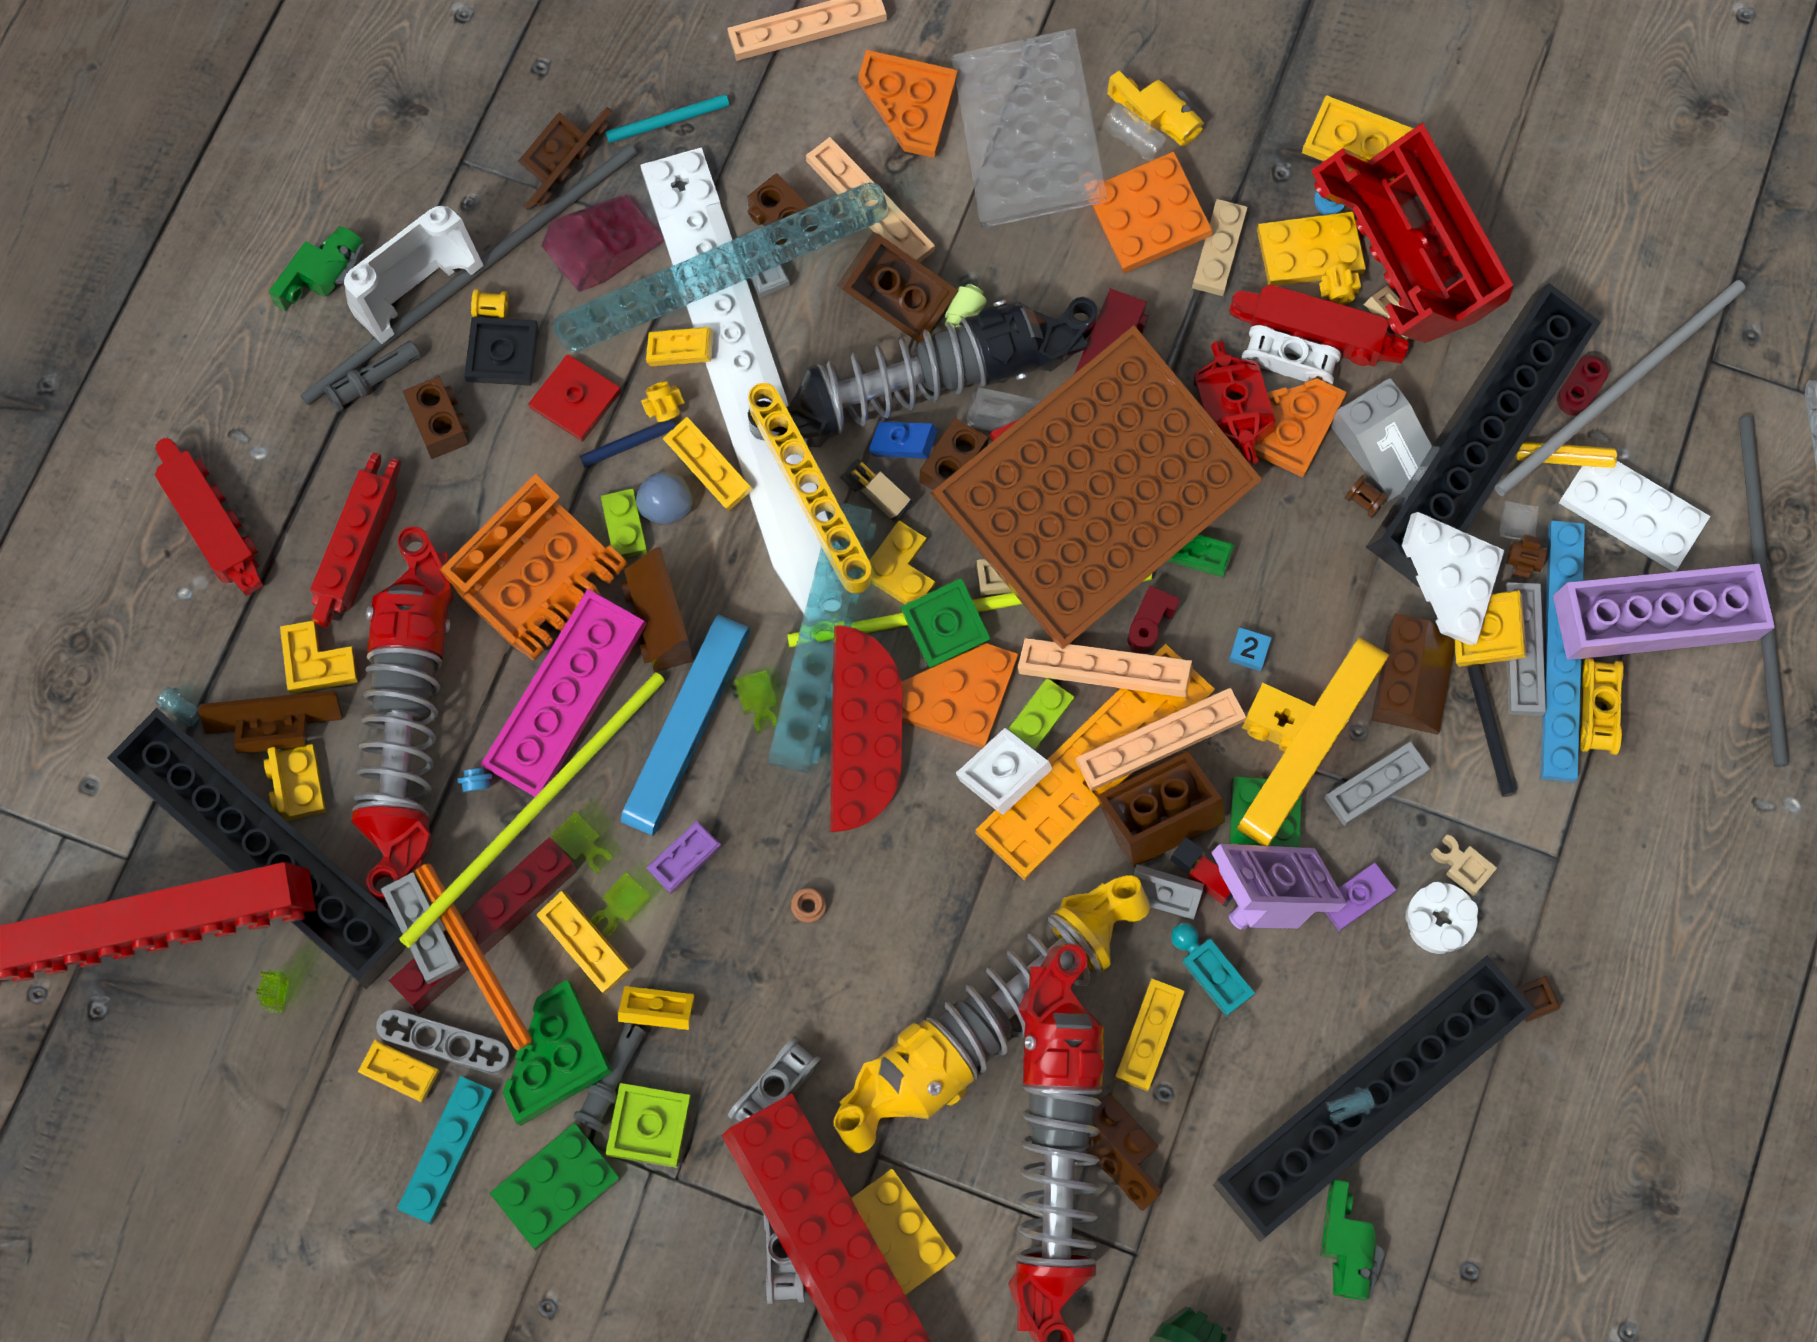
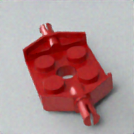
M1215 341L1210 346L1214 355V361L1194 374L1193 385L1198 388L1204 410L1233 445L1242 451V455L1250 464L1251 462L1252 465H1255L1259 459L1254 445L1273 433L1276 425L1260 367L1255 361L1231 357V354L1227 355L1224 342L1219 341V344H1217V341ZM1239 392L1244 397L1240 400H1232L1227 397V394Z

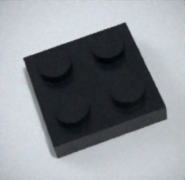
M472 317L464 374L466 382L531 386L538 333L537 321Z

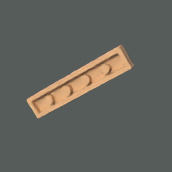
M830 0L729 27L727 31L736 61L884 22L887 21V13L882 0Z
M831 137L806 155V162L873 232L883 236L919 263L935 251V245Z
M1028 638L1024 640L1018 664L1019 674L1181 697L1187 696L1193 668L1192 661L1072 644H1068L1064 649H1061L1055 642Z
M1229 688L1076 757V763L1090 791H1093L1245 722L1246 716L1232 689Z

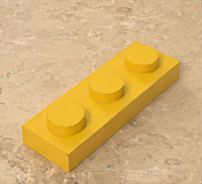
M688 417L663 438L728 512L753 490Z
M565 891L559 892L536 914L602 993H608L632 970Z
M1151 978L1115 1080L1146 1092L1149 1091L1184 995V990Z

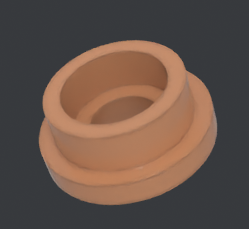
M804 888L793 896L791 910L799 921L814 923L824 915L826 901L818 890ZM812 901L815 904L814 910L810 912L804 911L802 909L803 903Z

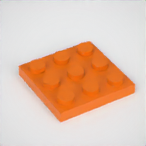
M1174 151L1085 189L1086 196L1123 274L1213 236L1207 218Z

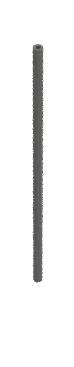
M631 144L627 145L480 257L484 266L474 274L470 275L466 269L396 321L390 326L394 335L383 344L374 338L303 392L300 396L305 403L310 405L325 393L323 386L327 384L332 386L345 378L347 372L356 370L636 156L637 152Z

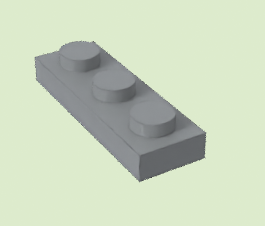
M1410 741L1326 794L1324 799L1341 823L1346 826L1426 775L1430 768Z
M413 872L381 888L402 934L430 907ZM437 920L410 947L427 984L461 968Z

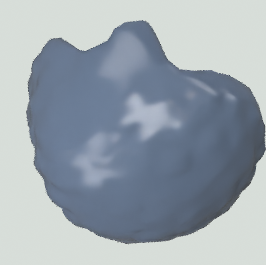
M667 471L650 475L643 481L636 493V504L639 514L659 525L678 522L687 516L693 505L692 492L686 481L682 477Z

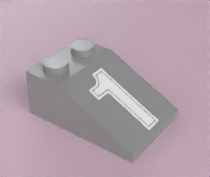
M1391 378L1338 409L1330 426L1381 493L1387 492L1390 495L1387 500L1388 503L1401 495L1432 447L1413 408Z

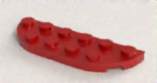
M841 625L834 626L830 832H841L860 827L873 820L886 808L899 783L902 756L903 695L901 678L895 662L887 650L873 637L858 629Z

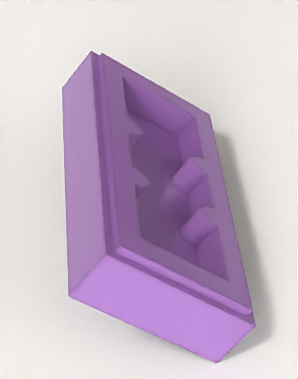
M696 821L646 869L672 894L721 848V844Z
M1374 863L1338 888L1347 905L1339 912L1324 913L1337 930L1341 931L1394 894L1396 889L1377 864Z

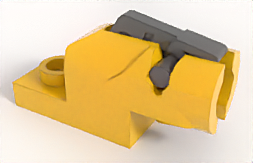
M1120 70L1109 78L1107 94L1148 137L1161 128L1165 134L1173 138L1182 147L1194 141L1203 130L1202 125L1204 124L1203 118L1197 109L1194 108L1184 91H1172L1165 83L1156 80L1140 92L1135 81L1131 78H1126Z

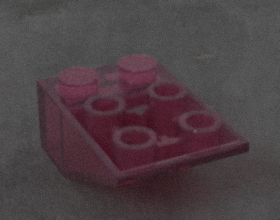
M626 194L553 219L541 246L578 292L605 283L662 244L664 239Z

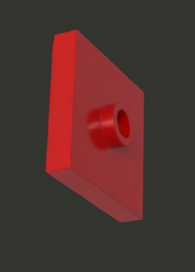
M567 354L528 405L530 409L583 442L619 396L621 389Z

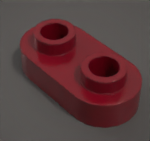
M1589 355L1578 361L1557 395V404L1564 413L1577 416L1592 403L1609 374L1608 366L1603 359ZM1588 367L1594 368L1597 371V373L1593 374L1589 372ZM1572 392L1579 393L1581 398H1574Z

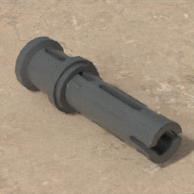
M409 340L358 372L350 370L347 372V377L332 386L328 384L323 386V390L334 408L340 412L345 404L359 396L362 398L367 396L369 389L375 384L419 360L421 356L415 345Z
M625 1023L624 1029L608 1059L613 1073L587 1088L589 1094L581 1110L576 1111L573 1116L580 1123L597 1131L603 1130L604 1124L602 1122L611 1104H616L618 1095L616 1090L643 1037L646 1035V1032L635 1025L632 1028L633 1024Z

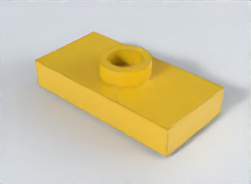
M710 327L649 332L646 362L650 367L711 362L713 331Z
M374 1040L358 1070L360 1074L421 1103H424L440 1072L437 1068L377 1040Z

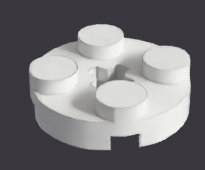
M1433 882L1427 887L1420 889L1411 899L1406 909V922L1408 921V927L1411 931L1410 935L1417 945L1431 953L1445 954L1446 952L1463 948L1471 940L1477 928L1478 907L1462 889L1447 883ZM1443 910L1448 913L1447 917L1451 922L1450 925L1444 923L1440 927L1435 924L1437 918L1433 915V912L1440 913Z

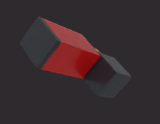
M1185 837L1172 854L1170 860L1190 874L1189 880L1203 883V891L1226 907L1232 900L1233 895L1219 872V867L1205 856L1199 860L1204 850Z

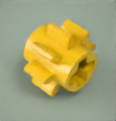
M1346 265L1330 267L1325 272L1326 276L1321 277L1322 282L1319 283L1322 298L1329 297L1331 302L1345 305L1355 299L1354 294H1359L1358 288H1361L1359 273L1351 274L1350 268Z
M668 381L659 382L648 387L645 390L648 398L641 400L646 415L649 418L655 416L658 422H664L680 414L678 405L685 403L680 389L676 385L670 387Z

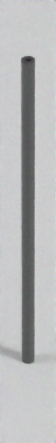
M1744 416L1739 418L1753 564H1760L1773 617L1753 419L1750 416ZM1773 629L1761 638L1774 767L1788 766L1775 632Z

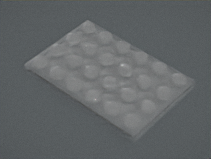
M1075 28L952 55L953 67L955 70H958L956 84L982 228L1108 202Z

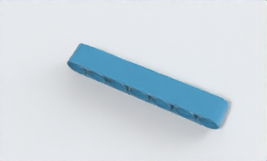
M720 614L714 619L624 807L621 823L652 836L657 832L747 643L750 634L749 626Z

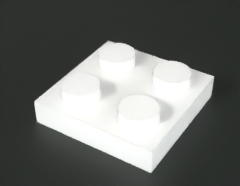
M1004 728L959 769L956 775L964 785L1000 814L1004 815L1052 770V767L1048 760Z

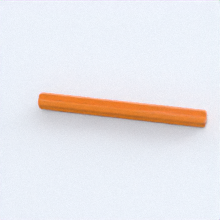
M429 863L422 865L414 871L429 901L433 904L446 890L437 873ZM452 903L439 918L513 1047L516 1050H520L528 1046L532 1042V1038L456 906Z

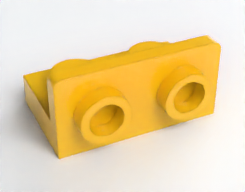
M313 744L279 752L275 747L267 748L269 759L264 760V767L268 780L273 779L274 791L269 793L272 809L278 812L286 821L326 813L316 749Z

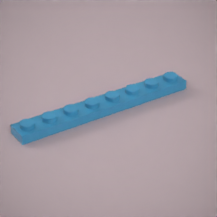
M1552 520L1548 525L1544 645L1546 712L1542 716L1540 779L1575 783L1578 779L1581 659L1567 660L1553 595L1567 582L1583 581L1585 524Z

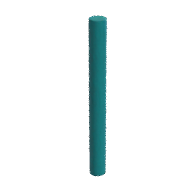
M723 94L605 131L610 144L730 105L727 95Z

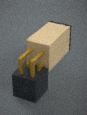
M859 459L855 460L839 477L854 492L864 486L860 491L892 521L900 518L913 503L881 471L874 474Z

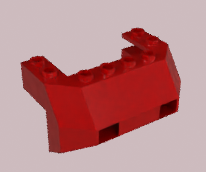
M1423 122L1370 160L1342 148L1311 170L1316 179V182H1314L1315 189L1322 198H1328L1336 204H1342L1353 209L1357 217L1355 224L1358 230L1368 237L1372 244L1369 247L1371 254L1376 261L1383 264L1386 270L1384 273L1385 280L1392 289L1397 290L1401 297L1399 300L1400 307L1391 303L1385 307L1390 315L1388 323L1397 335L1428 343L1476 323L1509 301L1514 284ZM1419 195L1431 217L1428 221L1414 198ZM1460 271L1463 275V278L1459 279L1457 276V273H1459Z

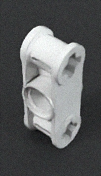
M1255 325L1250 328L1249 336L1251 339L1247 350L1242 353V359L1255 361L1259 364L1260 368L1305 382L1318 378L1333 385L1334 377L1332 374L1334 367L1341 359L1339 350L1328 345H1320L1299 337L1287 335L1262 325ZM1292 353L1298 360H1291L1285 354Z

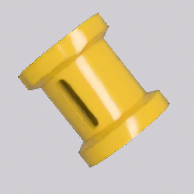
M480 289L473 290L471 302L472 317L483 315L507 319L509 307L507 291L495 294L483 293Z

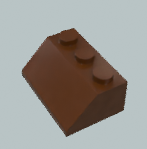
M661 547L654 548L624 570L627 581L621 583L626 603L630 601L634 603L636 612L631 614L647 623L642 632L645 643L639 644L644 664L651 662L655 673L693 662V658Z
M1395 613L1387 628L1384 651L1390 655L1379 673L1371 721L1438 735L1440 733L1455 639L1440 633L1438 626L1429 620Z
M1189 751L1097 795L1098 802L1118 845L1134 868L1136 864L1141 865L1179 846L1185 837L1191 840L1225 823L1222 797Z

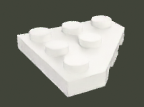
M1419 512L1413 513L1410 516L1402 547L1407 558L1411 557L1418 573L1416 579L1427 602H1431L1438 617L1435 621L1440 633L1467 645L1477 644L1504 550Z

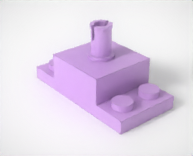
M1219 844L1211 852L1219 866V872L1238 904L1229 913L1231 923L1238 929L1245 930L1248 926L1250 928L1298 929L1315 912H1339L1347 905L1315 848Z

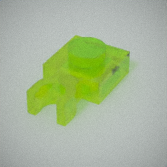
M767 670L735 679L734 684L744 715L752 712L755 713L753 721L757 735L762 733L759 723L763 719H769L772 722L773 729H777L776 717L768 709V707L777 705Z
M576 811L550 835L574 861L583 854L587 858L588 866L596 874L600 871L593 864V858L596 855L601 854L608 861L613 858L605 849L597 848L593 844L600 835Z
M625 872L602 897L609 905L604 910L597 911L590 918V921L597 925L602 918L607 917L608 925L602 933L609 937L617 928V922L621 917L630 923L653 896L629 873Z
M261 971L260 976L262 980L259 988L256 990L260 1005L267 1012L281 1014L289 979L282 972Z

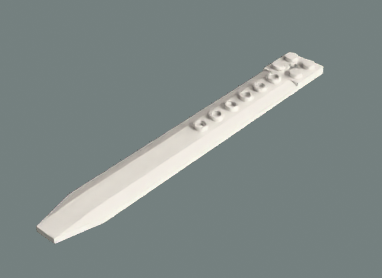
M702 147L641 164V171L693 328L710 327L713 331L711 362H705L743 478L753 489L749 496L773 568L809 623L840 614L839 578L766 442L755 438L750 432L748 395L753 386L759 383H769L776 388L785 406L787 407L789 404ZM677 181L688 183L685 185V190L681 192L678 188H672V186ZM765 398L759 400V401H763V400H764V401H768V402L772 403L771 400L765 399ZM794 454L787 457L786 461L790 464H797L803 458ZM806 483L801 489L811 493L817 490V486L814 483ZM825 511L820 512L816 516L821 521H828ZM834 542L832 547L837 550L836 542Z

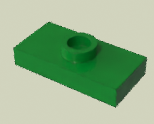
M1198 534L1167 562L1224 578L1235 550V544Z

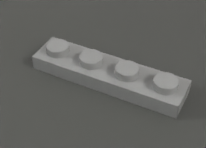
M1507 582L1504 586V593L1519 590L1522 594L1527 658L1507 660L1508 715L1543 716L1546 712L1541 584Z

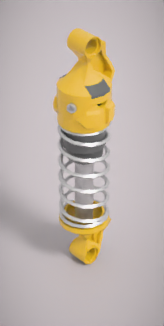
M1126 875L1115 878L1106 884L1101 883L1089 893L1064 897L1061 906L1053 912V915L1048 916V924L1058 939L1054 945L1047 949L1035 935L1028 934V942L1039 955L1028 966L1013 951H1007L1008 960L1019 972L1007 984L992 968L986 969L987 976L998 989L994 995L990 997L986 993L977 992L971 985H966L965 990L969 995L968 998L964 1001L958 1000L954 1005L945 1002L946 1011L937 1019L927 1018L919 1024L913 1023L898 1035L897 1043L878 1059L864 1063L857 1076L854 1089L839 1101L841 1106L834 1118V1127L848 1150L853 1153H861L870 1149L876 1140V1130L880 1118L915 1117L929 1120L945 1105L951 1106L959 1102L967 1093V1087L974 1082V1079H977V1073L985 1072L987 1067L986 1061L995 1054L1005 1055L1007 1053V1039L1011 1035L1024 1038L1025 1022L1018 1009L1023 995L1029 988L1030 966L1040 967L1053 947L1062 944H1074L1081 947L1086 953L1087 965L1083 971L1084 979L1083 981L1076 979L1073 983L1075 985L1087 986L1090 982V974L1100 975L1106 971L1111 965L1110 942L1114 923L1122 920L1130 922L1139 921L1145 918L1150 911V902L1141 881L1135 876ZM1068 951L1063 952L1060 958L1061 966L1065 970H1068L1073 964V957ZM1014 1014H1017L1022 1032L1012 1028L1009 1019Z

